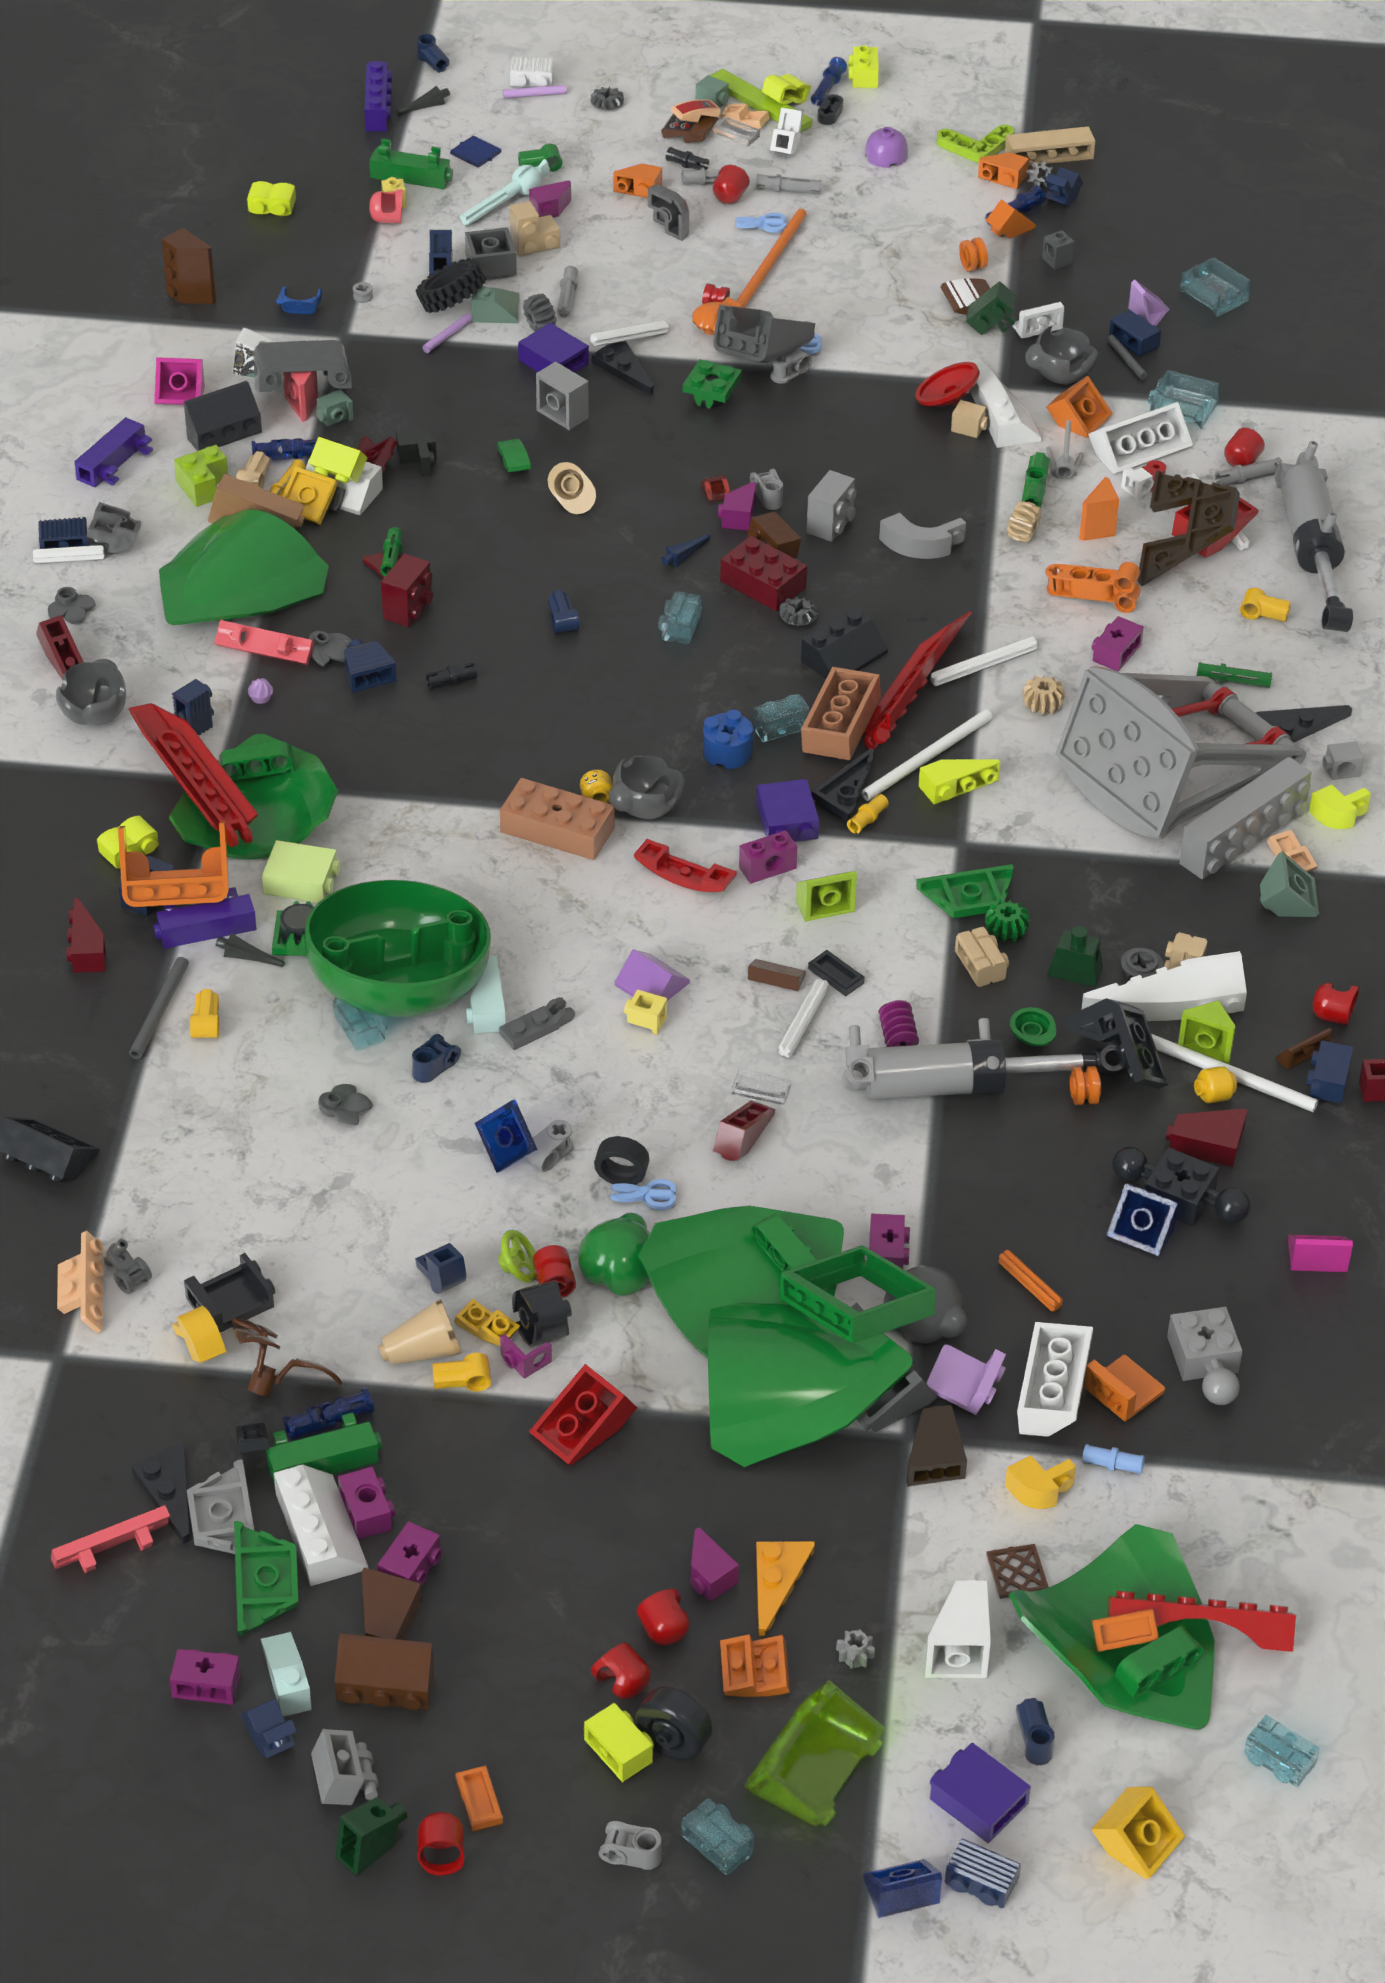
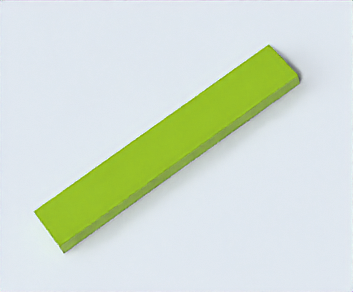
M723 68L710 75L729 84L728 93L730 96L757 111H768L769 117L778 123L781 108L796 110L787 104L784 105L764 94L762 90ZM803 114L800 132L813 126L812 118Z

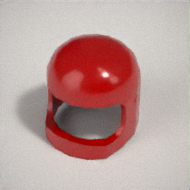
M725 165L720 169L719 176L713 183V194L720 202L733 204L742 197L749 187V176L742 168L736 165Z
M1238 429L1225 446L1224 456L1226 461L1232 467L1235 465L1246 466L1254 464L1265 449L1264 440L1253 429Z
M1328 982L1320 985L1313 999L1314 1014L1321 1020L1347 1026L1355 1007L1360 987L1351 985L1348 991L1341 992L1333 989V983Z
M665 1589L649 1596L638 1606L636 1611L651 1641L661 1646L671 1645L680 1641L687 1634L690 1626L687 1613L679 1606L681 1597L677 1589Z
M622 1643L612 1648L590 1670L591 1674L600 1682L616 1677L612 1692L615 1696L626 1700L641 1694L651 1679V1671L648 1664L628 1643ZM604 1667H609V1668H610V1669H608V1670H605V1671H602V1672H601V1669L604 1668Z
M431 1813L422 1820L418 1827V1861L429 1874L437 1876L449 1875L463 1867V1825L451 1813ZM456 1846L461 1853L459 1858L452 1863L436 1865L426 1860L424 1847L446 1849Z

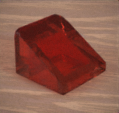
M726 475L705 478L701 482V488L708 502L724 499L725 494L730 493Z

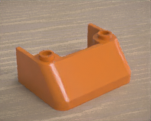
M226 820L219 822L220 847H212L204 852L202 856V869L150 872L149 860L143 853L137 851L127 852L126 826H120L118 828L122 897L124 901L132 907L215 903L224 900L229 891Z

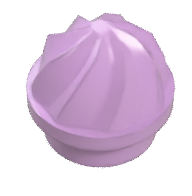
M257 678L255 681H252L248 688V695L253 702L258 704L268 702L273 694V687L264 678Z

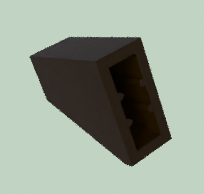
M952 1405L933 1406L922 1409L908 1461L907 1487L965 1479L967 1458Z

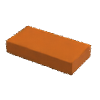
M1153 1609L1091 1620L1098 1652L1151 1642L1159 1638Z
M486 1765L455 1773L456 1782L472 1831L503 1824V1816Z

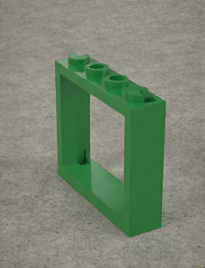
M863 1245L781 1273L780 1299L852 1344L935 1315L936 1289ZM861 1276L897 1299L858 1312L822 1289Z

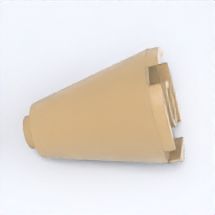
M441 1299L435 1301L381 1338L383 1344L378 1345L384 1362L390 1360L391 1365L454 1356L462 1353Z

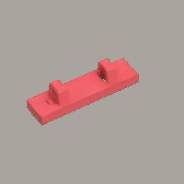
M220 620L214 644L217 646L307 666L309 665L315 643L310 639ZM243 632H247L244 643H242Z
M164 1505L52 1549L51 1561L54 1568L58 1569L79 1560L84 1573L96 1569V1561L93 1554L134 1538L141 1551L152 1547L153 1539L150 1532L168 1525V1519L170 1518L168 1510Z

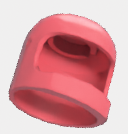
M396 189L395 192L378 191L372 195L369 210L375 222L401 223L402 189Z

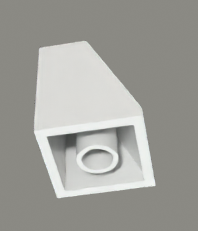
M974 1579L955 1581L928 1635L925 1678H987L991 1644L987 1581H977Z

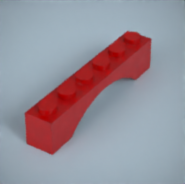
M1118 1590L1116 1591V1596L1108 1595L1106 1617L1153 1609L1157 1627L1167 1622L1188 1618L1214 1620L1236 1628L1248 1636L1261 1649L1293 1652L1296 1614L1288 1612L1287 1606L1270 1605L1269 1610L1257 1609L1258 1604L1239 1602V1607L1227 1606V1601L1208 1599L1207 1605L1197 1604L1196 1598L1178 1596L1177 1602L1165 1601L1166 1595L1147 1593V1599L1134 1598L1135 1592Z

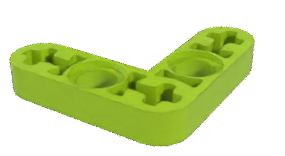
M999 125L980 141L951 129H940L937 132L936 144L943 149L979 163L981 157L1000 153L1005 148L1006 135L1014 134L1015 129L1010 125Z

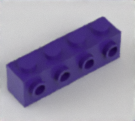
M373 61L366 63V131H387V119H391L392 71H388V62Z

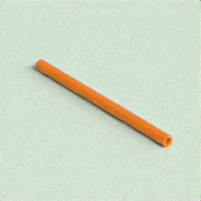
M804 209L796 211L736 300L744 305V308L807 216Z

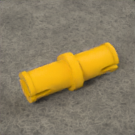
M877 794L868 804H863L858 809V813L847 821L848 829L852 833L858 834L867 824L873 823L877 819L878 814L888 807L889 802L887 798L882 794Z

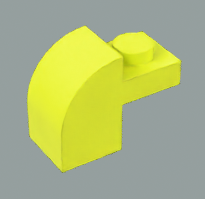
M1331 784L1312 793L1309 813L1327 827L1349 829L1354 827L1357 816H1362L1368 812L1371 793L1364 787L1344 796Z

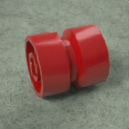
M549 1245L541 1248L534 1254L533 1265L538 1284L556 1280L562 1298L570 1295L576 1288V1280L571 1269L572 1264L567 1249L559 1245Z

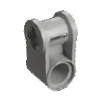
M798 348L772 360L771 362L774 367L771 373V380L778 384H785L800 374L807 372L812 364L811 355Z
M773 468L765 473H751L750 483L756 482V495L762 506L769 510L781 508L783 505V482L778 477L776 470Z
M564 1120L551 1122L539 1134L526 1142L522 1150V1156L543 1172L549 1171L573 1149V1142L570 1138L572 1134L571 1125Z
M621 1821L607 1823L605 1829L607 1837L605 1843L600 1846L598 1853L602 1860L611 1864H622L644 1870H651L660 1865L662 1861L661 1836L657 1830L650 1827L630 1825Z

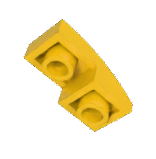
M473 1298L456 1315L454 1320L455 1324L467 1332L497 1346H500L501 1336L506 1334L510 1339L520 1327L519 1324L498 1309L492 1313Z

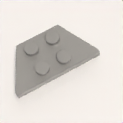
M243 1459L235 1461L234 1468L222 1475L217 1472L208 1477L205 1482L198 1483L187 1490L194 1544L235 1554L234 1521L242 1522L244 1527L254 1530Z

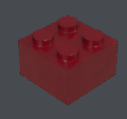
M403 554L381 581L383 619L409 627L415 619L420 617L422 610L433 599V592L431 591L432 573L430 572L429 561Z

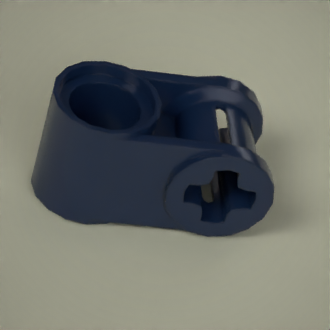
M440 1034L433 1035L426 1043L415 1049L412 1053L413 1078L421 1083L433 1081L446 1069L456 1064L461 1055V1048L457 1045L449 1044Z

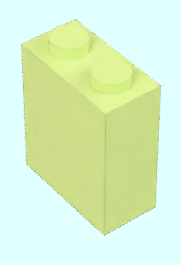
M276 840L262 874L263 894L319 903L327 894L332 893L334 876H338L341 863L337 860L336 849Z

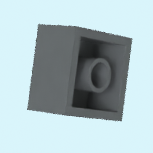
M508 227L465 232L466 258H475L486 279L517 275L516 251Z

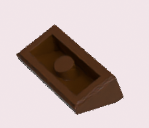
M759 959L752 961L748 967V980L799 991L806 975V970Z
M1328 1028L1277 1055L1276 1060L1288 1070L1312 1058L1313 1051H1319L1321 1040L1330 1042L1332 1030Z

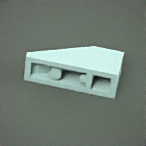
M497 955L490 957L487 968L470 996L471 1007L466 1008L467 1024L472 1023L474 1034L499 1032V1027L506 1024Z
M291 1632L262 1638L263 1652L277 1704L283 1717L312 1710L309 1684Z

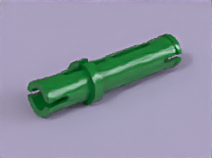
M392 527L388 530L387 538L383 544L384 555L380 568L383 576H386L397 563L398 554L402 550L401 539L403 532L397 527Z
M1199 662L1196 675L1218 680V683L1228 681L1270 688L1272 672L1267 673L1227 667L1223 663L1221 665H1213Z

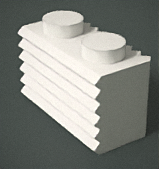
M512 57L510 86L544 87L553 85V58Z

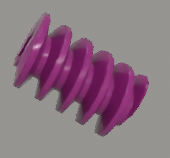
M896 1000L880 1007L878 1013L886 1047L919 1044L914 1014L909 1002Z

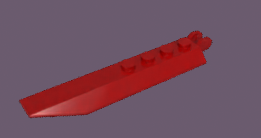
M971 611L956 619L917 647L878 702L863 733L865 735L863 743L866 748L875 749L879 744H883L889 739L890 732L897 726L895 721L906 713L907 709L905 707L917 697L916 691L920 690L927 683L926 677L972 613Z
M153 703L130 707L129 711L141 733L210 825L219 831V822L226 820L227 844L230 847L238 845L239 840L235 832L236 830H238L239 837L244 843H251L253 836L248 825L258 816V813L188 721Z

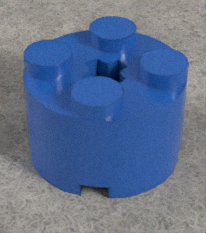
M729 710L727 713H720L704 720L703 756L708 763L714 766L717 763L724 765L725 769H734L745 765L750 760L753 752V725L747 718L741 715L740 711Z

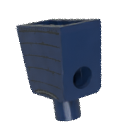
M354 639L350 642L349 647L344 650L345 669L352 693L397 681L396 663L377 641L363 644L361 639Z

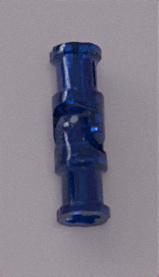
M274 439L271 442L264 443L251 441L252 455L256 451L264 452L270 459L272 458L273 461L292 458L303 459L304 456H311L317 439ZM280 446H281L282 449H283V450H282V453H280V452L278 451V448H279Z
M364 1387L359 1393L351 1396L337 1397L333 1403L323 1402L308 1407L306 1412L293 1417L283 1416L285 1431L290 1441H295L302 1434L311 1431L317 1433L335 1426L339 1421L343 1422L341 1415L352 1412L354 1416L364 1412L373 1413L375 1411L374 1403L370 1392ZM359 1402L361 1403V1404L356 1405V1406H353V1407L351 1406V1405L356 1404V1403H359ZM319 1408H320V1419H319V1417H318V1412H317V1410H318Z

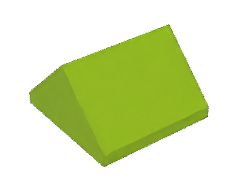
M1219 1000L1185 1009L1182 1013L1178 1044L1230 1064L1236 1026Z

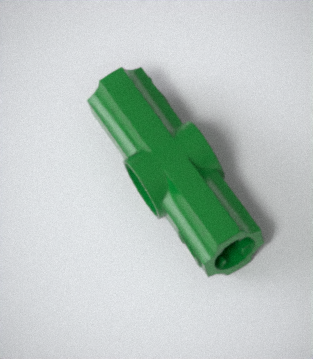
M1036 452V454L1030 456L1022 501L1031 502L1040 508L1046 490V480L1050 464V458L1045 453Z

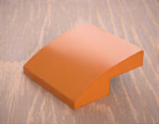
M750 1634L720 1640L723 1690L726 1696L764 1697L790 1693L786 1641L783 1635L755 1641L752 1640Z

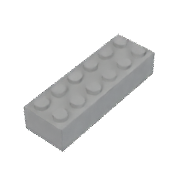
M1287 757L1184 827L1179 864L1203 880L1211 873H1216L1226 863L1232 862L1245 850L1251 849L1261 839L1267 838L1280 826H1285L1295 816L1301 815L1308 806L1307 799L1311 787L1312 772L1291 757Z

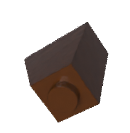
M364 1567L362 1570L365 1636L404 1640L422 1603L421 1583Z

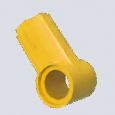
M1253 587L1246 591L1240 606V613L1247 619H1256L1262 616L1286 622L1291 601L1266 596L1263 590Z
M202 989L195 996L194 1014L190 1016L191 1038H219V994L213 992L212 989Z
M471 1353L463 1361L432 1363L434 1389L466 1386L470 1391L480 1392L488 1389L491 1385L489 1359L483 1353Z

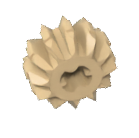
M1020 501L1014 508L1008 522V536L1019 542H1029L1040 523V507L1035 506L1031 502Z
M1044 675L1042 678L1034 676L1033 680H1027L1022 698L1025 707L1032 709L1033 713L1041 712L1043 715L1045 712L1053 714L1054 710H1060L1065 698V692L1062 682L1055 681V677L1046 678Z

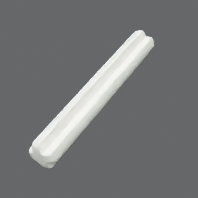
M665 320L601 331L592 333L589 340L595 347L666 334L669 325Z
M819 978L813 983L778 1047L780 1056L789 1058L794 1053L828 991L829 984L826 980Z

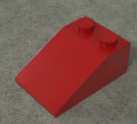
M1239 497L1234 531L1198 553L1207 558L1222 550L1258 514L1259 509ZM1191 505L1176 511L1171 534L1174 537L1187 534Z
M584 1364L531 1428L529 1433L571 1466L619 1431L638 1407L622 1392L588 1365Z

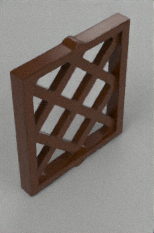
M1035 1544L1017 1547L1010 1546L1004 1549L987 1551L986 1556L1000 1599L1009 1597L1008 1595L1012 1591L1006 1590L1010 1584L1019 1590L1038 1591L1049 1587ZM1024 1551L1029 1552L1025 1558L1016 1554ZM1005 1554L1008 1555V1557L1004 1561L995 1557ZM1032 1555L1034 1557L1035 1563L1029 1561ZM1012 1557L1021 1561L1017 1568L1008 1564ZM994 1562L1001 1565L997 1571ZM1025 1564L1034 1568L1030 1575L1021 1571ZM1004 1568L1014 1572L1010 1578L1000 1574ZM1037 1572H1039L1041 1581L1034 1577ZM1018 1574L1026 1578L1023 1585L1013 1581ZM999 1579L1006 1582L1003 1587H1001ZM1031 1581L1039 1585L1038 1587L1027 1588Z

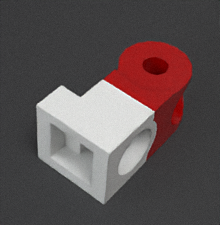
M1152 460L1146 466L1137 470H1133L1131 467L1123 470L1121 488L1136 499L1152 492L1156 471L1159 470L1162 474H1165L1166 464L1158 460Z

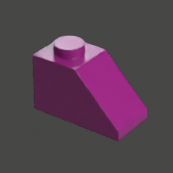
M570 180L529 189V201L539 217L551 215L555 218L560 216L571 202Z
M751 482L725 494L723 504H719L718 518H722V528L749 530L756 502V482Z
M698 1527L694 1531L690 1583L696 1593L703 1594L711 1602L738 1583L739 1565Z

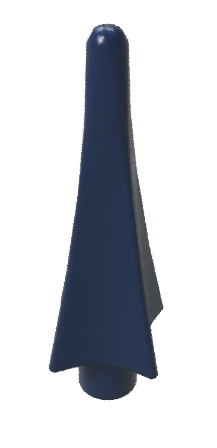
M706 534L688 542L666 547L667 554L661 558L664 565L672 563L677 568L693 551L708 541L710 535Z

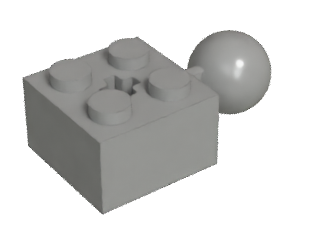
M1220 1307L1171 1314L1167 1338L1182 1380L1204 1378L1202 1390L1205 1397L1211 1403L1227 1405L1233 1402L1240 1390L1239 1380L1234 1373H1239L1242 1348L1227 1308Z

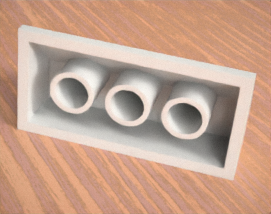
M1178 402L1088 434L1096 457L1113 474L1193 446Z
M1035 1322L1017 1410L1019 1434L1049 1437L1076 1421L1093 1327Z
M305 1465L275 1472L276 1496L293 1542L296 1544V1550L310 1587L362 1572L364 1567L368 1568L333 1475Z

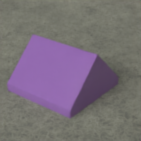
M635 949L631 951L615 980V986L632 997L637 990L665 997L667 1001L690 983L689 978L652 954Z

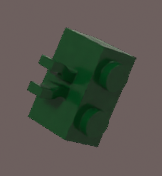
M999 281L968 306L965 322L981 335L995 324L1004 332L1007 330V324L1004 321H1008L1012 325L1016 322V317L1011 314L1016 295Z

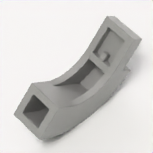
M901 513L880 520L879 539L891 550L908 557L920 559L940 558L950 555L952 546L965 541L966 522L962 518H958L938 527L926 528L912 524Z

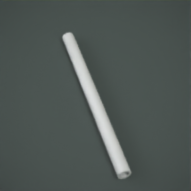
M984 709L861 791L862 797L869 801L877 794L879 795L992 720V713L988 709Z
M1151 1034L1157 1051L1202 1069L1226 1067L1235 1075L1236 1081L1240 1084L1311 1112H1314L1317 1108L1319 1100Z

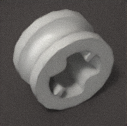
M367 282L356 283L353 286L354 300L359 303L370 302L373 299L372 285Z

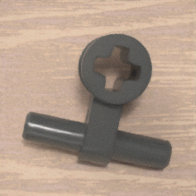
M120 1239L107 1249L104 1262L108 1266H114L117 1270L113 1274L115 1282L124 1293L129 1294L134 1290V1286L142 1281L147 1282L150 1280L152 1273L142 1258H132L126 1250L128 1247L127 1241Z

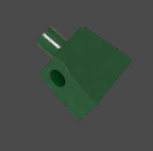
M1075 926L1072 931H1063L1047 976L1096 987L1103 970L1100 940L1097 937L1088 936V931L1083 926Z
M374 1798L340 1817L335 1856L356 1876L361 1874L395 1845L398 1824L407 1819V1812L403 1805L397 1802L389 1807L380 1798Z

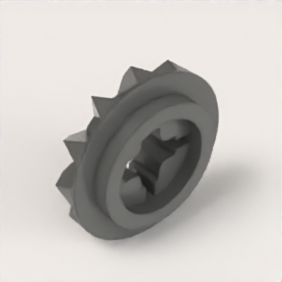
M610 86L608 88L601 87V89H595L594 93L591 94V103L593 106L603 110L616 109L624 103L623 92L619 91L618 88L611 89Z
M795 596L793 600L786 599L785 603L780 605L779 614L782 620L788 624L796 626L808 625L817 619L818 606L814 604L813 600L807 601L806 597L798 599Z
M1147 948L1130 949L1121 958V971L1126 972L1127 978L1138 975L1145 978L1157 974L1156 970L1163 968V960L1160 955ZM1138 961H1139L1140 964H1142L1143 966H1146V968H1142L1140 965H1137V964H1138Z

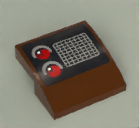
M673 113L661 132L663 138L682 136L685 143L704 141L719 118L701 115L698 122L680 120Z

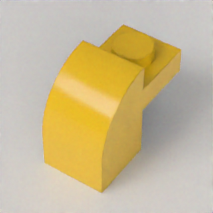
M204 1306L177 1316L178 1321L172 1324L175 1334L185 1339L192 1360L202 1363L227 1352L218 1327Z
M1030 1455L1007 1467L1005 1486L1025 1506L1035 1509L1052 1508L1057 1506L1058 1493L1066 1492L1074 1485L1076 1466L1070 1459H1067L1045 1471Z

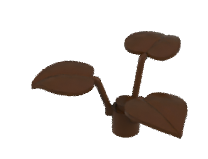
M232 1318L233 1329L240 1344L246 1342L260 1344L257 1366L253 1371L247 1390L268 1398L274 1383L280 1385L282 1378L292 1367L321 1370L332 1377L341 1388V1379L330 1369L321 1364L298 1358L290 1360L277 1376L274 1375L276 1369L264 1365L267 1345L280 1350L278 1344L267 1338L269 1335L277 1339L278 1335L270 1329L248 1320ZM246 1329L255 1330L258 1334H255V1333H253V1332H251V1331H249V1330H246Z

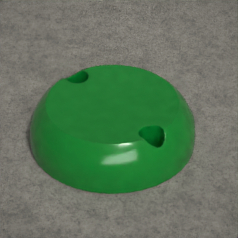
M375 880L347 886L322 899L310 912L305 925V953L308 964L318 981L335 998L358 1010L380 1016L413 1017L426 1015L456 1003L471 991L487 968L491 949V933L488 922L476 906L447 889L417 881Z

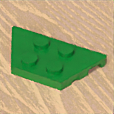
M1010 864L916 879V888L952 918L985 914L991 904H998L999 900H1002L1004 903L1006 902L1014 866Z
M234 1521L238 1636H242L298 1607L296 1544L284 1539H276L271 1534L262 1530L259 1533L244 1527L242 1522Z

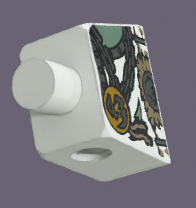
M243 327L236 340L232 374L254 378L253 353L255 347L260 343L275 341Z

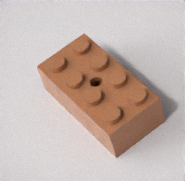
M838 667L831 668L801 728L803 752L851 760L881 698L880 674Z
M520 778L500 809V832L591 860H595L615 828V808L613 805L524 778Z

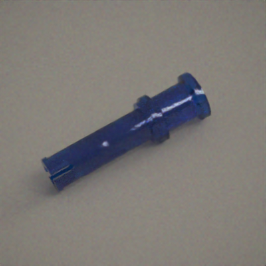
M833 57L830 60L829 67L823 72L822 81L811 96V102L814 105L819 100L817 106H820L833 85L839 83L841 74L847 70V63L844 59Z
M1034 185L1030 188V191L1019 193L1013 201L1007 204L1019 212H1027L1032 206L1044 203L1045 194L1039 186ZM991 212L986 214L985 219L988 218Z

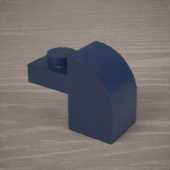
M1061 167L1056 175L1048 173L1045 182L1049 190L1045 198L1069 206L1075 200L1083 185L1080 174Z
M430 230L429 275H434L436 270H442L443 266H450L453 262L452 230Z
M451 1243L415 1258L417 1268L430 1280L431 1289L437 1294L466 1281L464 1257Z
M276 1699L267 1701L241 1714L252 1740L263 1757L269 1758L295 1745L291 1734L296 1732V1728L292 1720L285 1722Z

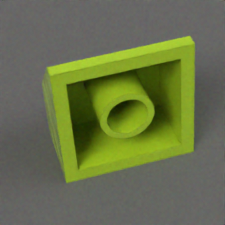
M856 871L797 882L796 902L805 922L855 912Z

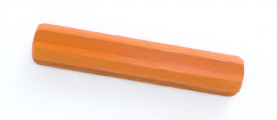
M1006 1250L999 1255L998 1262L1050 1311L1055 1312L1062 1307L1063 1299L1010 1250Z

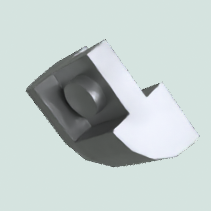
M655 184L649 187L648 207L653 209V221L665 226L666 234L683 241L689 235V209L686 200L678 193L664 186Z
M99 502L86 537L92 538L97 543H109L107 552L120 553L133 545L141 528V521L131 518V512Z

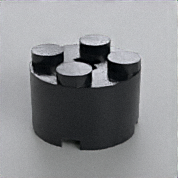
M556 1280L522 1288L513 1293V1313L519 1312L520 1321L516 1323L520 1325L518 1331L526 1344L537 1345L569 1335L567 1317L572 1315V1310L568 1300L562 1299Z

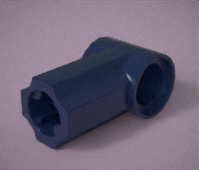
M431 34L419 35L417 38L418 59L427 62L438 73L445 71L447 66H449V58L436 45L435 36Z
M562 590L553 591L548 596V605L551 611L554 633L579 630L577 609H573L568 593H564Z
M1036 1698L1025 1699L1016 1706V1713L1025 1743V1757L1032 1764L1044 1765L1052 1759L1055 1733L1049 1726L1043 1702L1038 1701Z

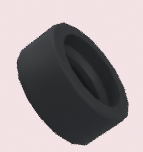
M622 1136L608 1137L598 1147L594 1167L598 1175L611 1184L627 1183L637 1185L642 1182L646 1175L650 1161L649 1153L642 1144L631 1138ZM610 1157L624 1158L634 1165H621L611 1160Z

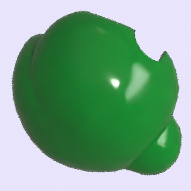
M626 1213L619 1218L607 1220L596 1225L585 1235L579 1247L578 1264L583 1277L587 1281L595 1285L603 1284L612 1293L620 1296L636 1293L650 1282L647 1272L638 1257L650 1233L642 1216L636 1213Z

